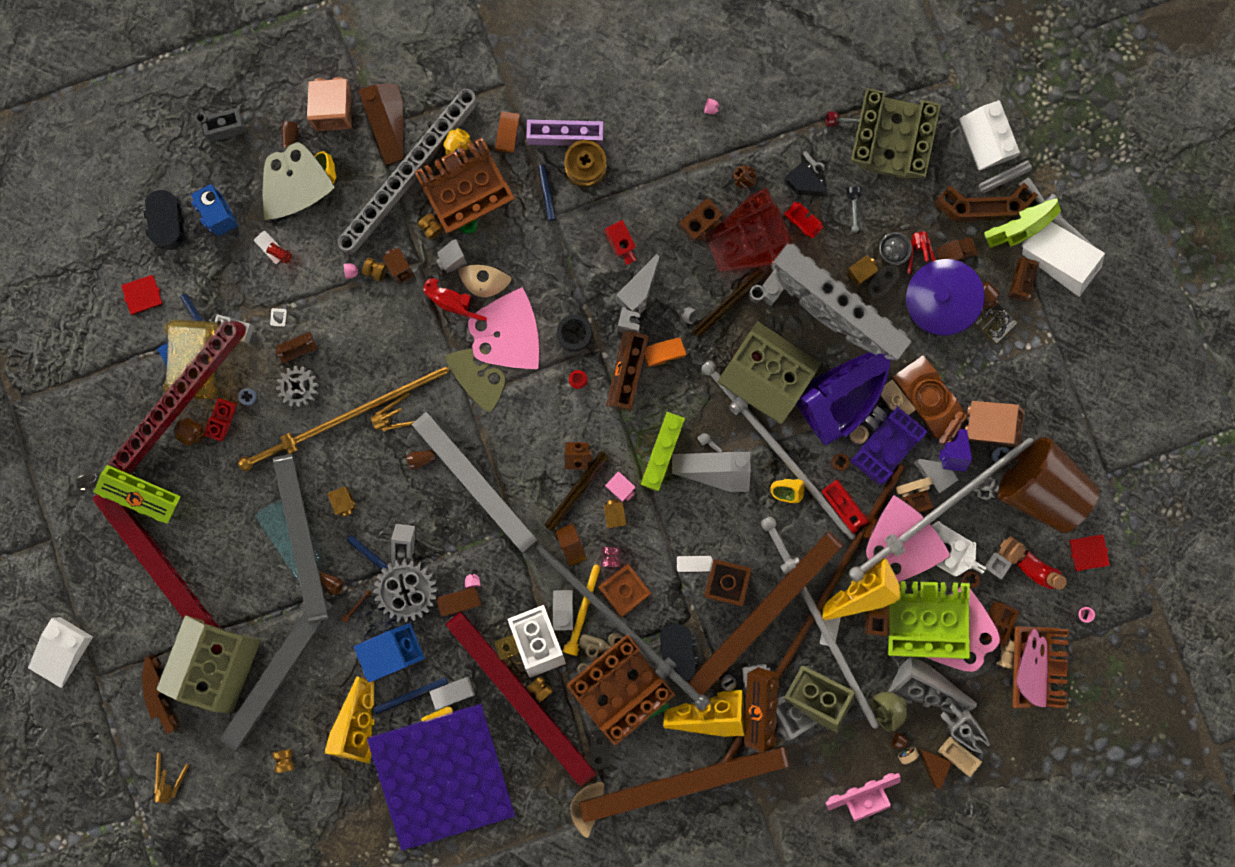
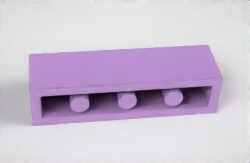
M527 120L528 145L571 146L577 141L589 140L603 147V121Z

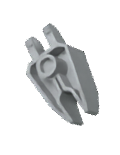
M952 704L950 709L957 715L953 720L945 712L940 715L949 725L952 737L969 749L978 753L983 752L976 743L977 740H981L988 747L990 746L983 729L969 711L963 710L961 712Z

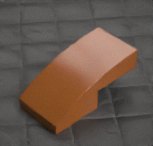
M501 112L495 151L514 153L520 114Z

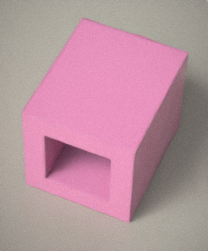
M619 471L605 486L622 502L625 499L629 501L635 495L633 491L635 486Z

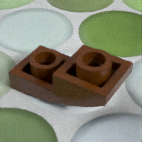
M476 586L436 598L441 616L481 605Z

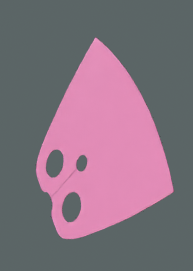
M523 287L504 295L475 313L487 317V328L485 331H478L475 328L478 320L469 319V332L474 336L473 353L478 360L513 368L538 369V331L533 310ZM499 331L500 337H494V332ZM482 343H489L491 345V352L489 354H482L479 347Z
M893 495L871 535L866 550L867 558L870 560L875 556L873 551L876 546L886 547V537L891 534L900 537L924 517L907 503ZM928 524L904 543L905 552L896 557L891 553L885 558L890 565L895 562L901 565V572L895 575L897 581H902L939 564L950 557V554L937 532Z
M971 589L969 599V638L971 642L970 652L975 653L976 661L973 664H967L964 658L926 657L938 663L970 672L978 670L984 663L985 654L994 651L1000 642L994 623ZM982 633H989L991 635L992 641L989 645L980 643L979 637Z
M1033 629L1024 651L1016 684L1022 694L1032 704L1046 707L1047 641L1044 637L1040 638L1038 632ZM1033 637L1036 638V648H1035V649H1033V647H1032ZM1042 644L1044 645L1045 649L1043 657L1040 653Z

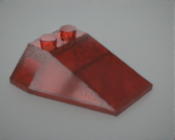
M767 187L746 198L706 237L720 272L771 266L787 244L794 245L780 209Z

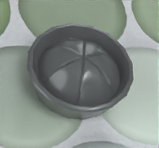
M892 232L881 240L879 252L886 262L892 265H899L905 263L910 258L912 244L904 234Z

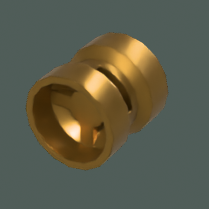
M432 213L427 214L417 223L418 227L425 231V236L428 240L437 237L443 231V227L435 221L436 218Z
M368 257L364 263L362 275L372 276L374 280L381 282L386 273L387 265L383 262L377 263L375 259Z
M539 676L526 688L535 695V699L539 703L553 691L551 686L545 684V679L542 676Z
M292 749L272 753L273 759L276 761L274 766L275 773L295 769L294 763L291 760L293 756Z

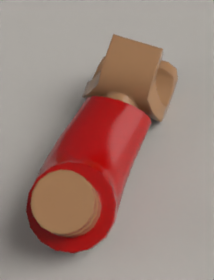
M1012 536L1002 542L998 554L1012 564H1017L1038 585L1058 590L1065 587L1067 581L1061 575V572L1042 562L1027 550L1025 545Z

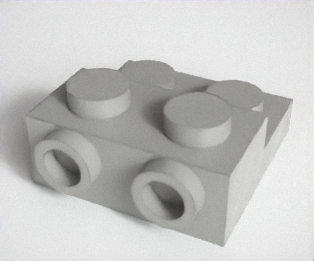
M785 696L777 699L776 734L779 738L784 739V741H788L813 727L817 722L784 700Z

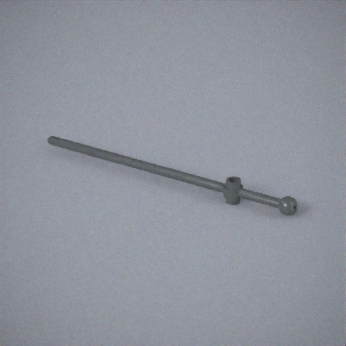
M542 545L536 546V550L619 630L631 637L637 647L658 666L655 672L662 679L668 675L695 701L694 704L697 709L703 711L710 703L709 698L706 695H699L673 670L676 664L669 657L665 661L661 659Z

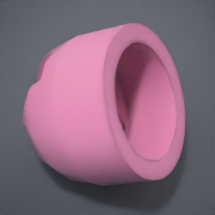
M708 98L704 113L716 114L719 111L717 109L719 108V103Z
M344 264L345 278L351 279L358 274V268L354 264Z
M469 574L466 577V589L475 586L476 588L481 587L480 579L476 574Z
M1083 607L1079 610L1078 617L1082 622L1089 623L1094 619L1095 613L1090 607ZM1088 610L1089 613L1087 619L1085 620L1083 619V617L1085 615V611Z

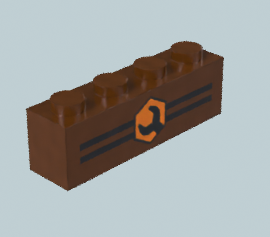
M634 331L623 333L606 403L607 407L621 411L632 410L649 336Z
M757 667L747 673L744 746L763 753L774 747L776 743L777 691L779 688L778 673Z

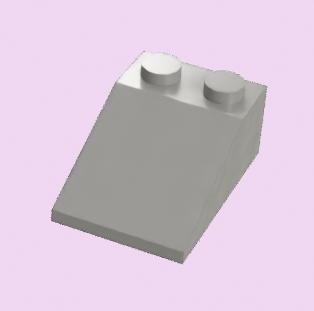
M657 254L616 295V302L621 307L637 312L639 315L646 309V301L659 263V256Z

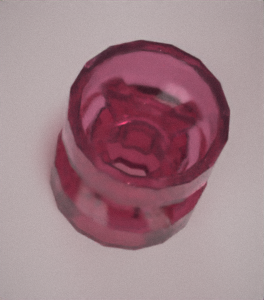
M602 547L603 559L601 560V566L620 567L618 555L621 548Z

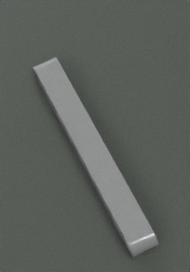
M427 412L412 423L417 432L522 553L537 541L535 536Z

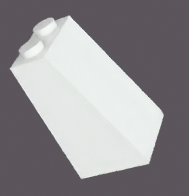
M1053 222L1031 238L1025 240L1022 244V255L1028 259L1038 261V267L1079 297L1101 269L1105 255L1101 250Z

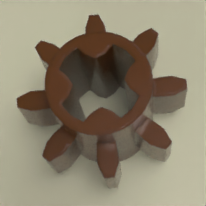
M745 165L738 167L734 172L733 179L736 180L735 185L740 189L742 187L745 189L752 187L757 180L756 170L750 165L748 167Z

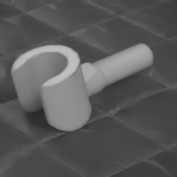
M807 151L803 153L814 169L815 175L819 174L815 169L816 166H819L822 171L824 170L822 163H816Z
M703 433L697 437L702 446L708 443L718 453L722 452V449L713 443L708 434Z

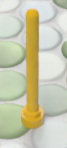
M597 564L593 566L587 588L592 593L600 571V566ZM585 596L583 597L570 641L567 642V645H564L562 651L577 656L579 652V644L577 642L590 601Z

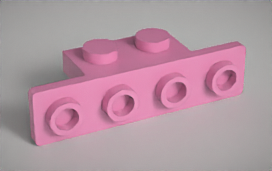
M890 773L885 775L880 781H869L864 787L859 789L857 787L847 791V794L842 796L834 795L826 802L827 809L829 811L847 804L855 822L891 808L884 789L900 783L901 777L899 773L895 775Z

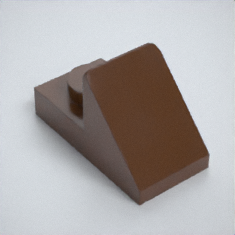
M972 237L959 241L956 239L935 249L938 260L951 259L962 261L978 255Z

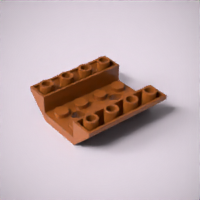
M628 634L567 684V687L614 746L675 695L639 652L640 649ZM635 669L637 672L636 677L631 680L628 679V671ZM604 694L607 700L604 704L600 705L597 703V698Z

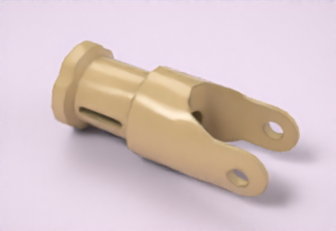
M1009 636L1005 647L1000 646V659L996 665L1014 670V639L1011 641Z

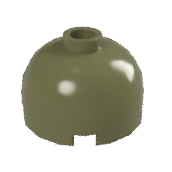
M886 691L869 699V706L872 712L876 711L879 718H876L877 722L886 731H895L904 724L907 718V704L903 697Z

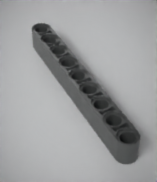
M292 453L274 457L273 463L309 624L328 620V610Z
M325 600L329 615L334 605ZM305 610L221 736L220 742L235 752L240 749L324 621L309 624Z

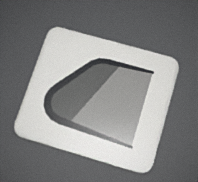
M272 308L270 325L284 327L287 310Z

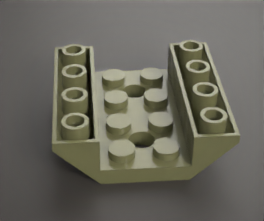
M866 88L851 162L866 171L898 178L926 177L941 104L922 100L919 105L886 98L884 97L885 92ZM892 116H899L901 123H893ZM884 152H892L894 158L887 160L884 157Z
M757 321L717 383L779 424H782L812 380L821 363ZM752 353H759L761 361H754ZM784 375H792L794 381L792 383L786 382Z
M185 615L157 690L174 700L206 710L233 713L261 639L243 633L242 635L204 624L203 620ZM214 644H219L223 648L219 654H213L210 649ZM203 681L208 684V688L205 691H199L196 685Z

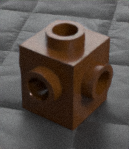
M566 442L565 469L588 470V462H592V451L589 450V443Z

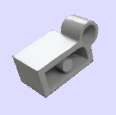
M772 272L763 286L755 285L751 288L749 299L754 303L763 300L772 306L784 291V288ZM759 290L762 297L755 298L752 295V291Z

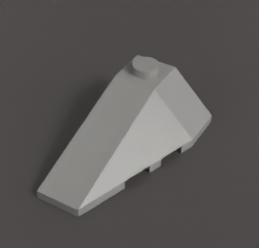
M750 452L672 454V474L728 492H749Z
M912 656L899 667L889 689V692L903 697L907 703L916 701L923 703L924 707L929 708L930 705L941 707L942 711L953 713L950 709L952 704L961 712L963 710L970 712L977 706L975 701L930 665Z

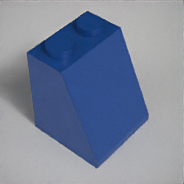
M411 623L354 646L356 656L361 663L368 683L425 659Z

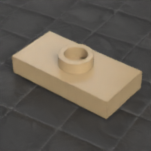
M893 380L884 386L880 397L891 411L896 406L900 407L908 415L916 410Z
M950 736L938 750L941 755L951 761L968 777H971L982 763Z

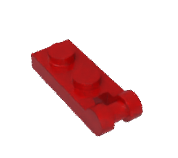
M838 479L821 491L852 533L855 534L861 526H866L870 523L868 517L861 511ZM853 515L858 518L855 522L851 519Z

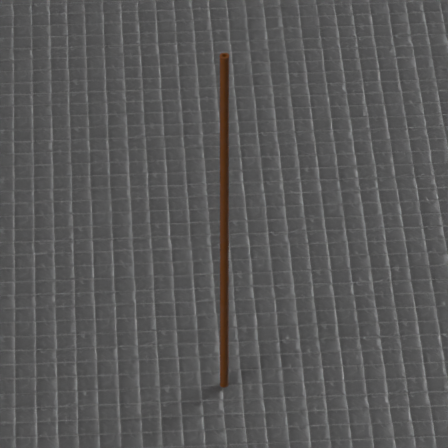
M898 464L867 516L868 519L869 517L876 518L903 473L905 469L903 465ZM867 525L861 526L856 538L851 543L816 602L819 612L862 542ZM811 612L775 671L778 673V682L815 621ZM745 736L736 737L722 762L733 759Z

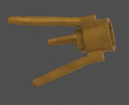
M409 392L400 396L382 410L375 412L376 415L371 417V421L376 431L382 429L384 432L389 429L407 427L415 422L388 425L390 423L389 418L401 412L402 409L399 408L388 414L385 413L408 397Z
M157 753L154 801L170 803L171 797L175 798L177 789L186 774L189 764L185 765L175 786L171 789V785L165 784L166 770L162 772L160 783L161 753Z

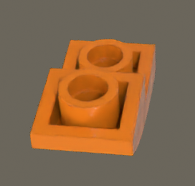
M679 337L646 347L644 359L647 367L665 364L669 360L683 358L686 356V352Z

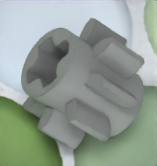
M989 477L976 487L974 491L978 492L977 497L988 500L991 497L995 498L999 490V485H995L996 479Z

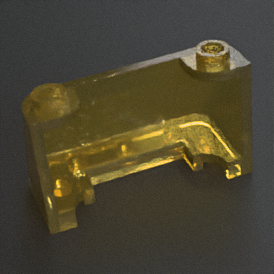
M170 319L169 323L165 324V334H168L167 381L164 380L163 383L164 392H167L219 328V321ZM215 372L193 398L206 400L217 398V388L212 386V384L216 383V379H214Z

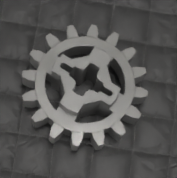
M294 366L293 371L290 368H286L287 374L281 372L283 379H277V382L281 384L276 387L277 390L281 391L278 397H285L282 402L285 404L289 402L291 407H294L295 403L299 408L302 407V403L308 406L309 399L315 400L312 395L319 393L315 390L316 387H319V384L314 383L317 377L311 376L313 372L311 370L306 372V368L303 366L300 370L297 366ZM300 374L298 378H292V376ZM292 382L299 384L303 392L297 390ZM308 383H310L309 391L307 390ZM300 395H303V396H304V397L301 398V399H294V398H296L297 396H300Z

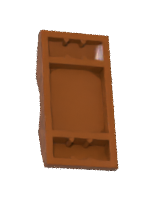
M921 356L891 377L915 407V412L935 440L945 434V430L952 419L955 420L954 416L958 411L965 414L956 397L947 389L938 372L924 356Z

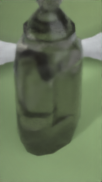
M94 471L79 476L76 479L78 489L86 490L95 487L102 472Z

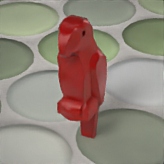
M430 278L425 282L423 292L441 309L467 318L487 322V317L466 311L471 301V295H468V293L460 295L453 290L439 288L437 284L439 280L435 278Z

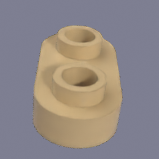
M931 477L898 486L896 489L898 495L902 494L905 497L914 494L913 490L918 489L919 492L930 489L929 485L933 483Z

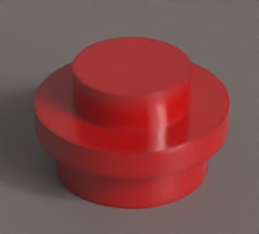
M575 370L569 376V384L574 389H582L588 382L587 375L581 370Z

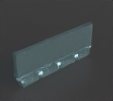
M282 501L277 504L273 502L257 513L255 517L298 579L287 522L284 517ZM315 551L316 560L318 561L320 557Z

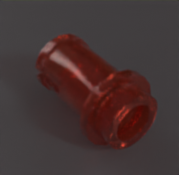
M273 242L270 243L272 247L268 246L266 253L279 259L282 264L289 263L292 258L290 251L282 249Z

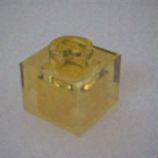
M513 634L494 641L500 660L520 653ZM504 644L510 645L509 651L503 649Z

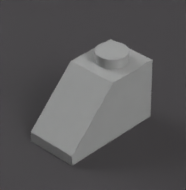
M456 239L437 252L439 259L436 261L440 269H445L447 274L467 265Z
M918 459L913 462L924 478L931 477L933 484L929 486L935 494L942 492L958 481L956 477L957 472L943 469L942 463Z
M395 525L391 539L393 566H395L397 559L400 564H402L404 558H406L407 564H410L413 559L415 526Z
M573 590L553 591V630H573Z

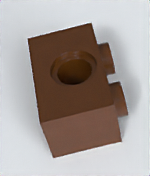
M392 248L382 257L398 284L415 276L400 248Z

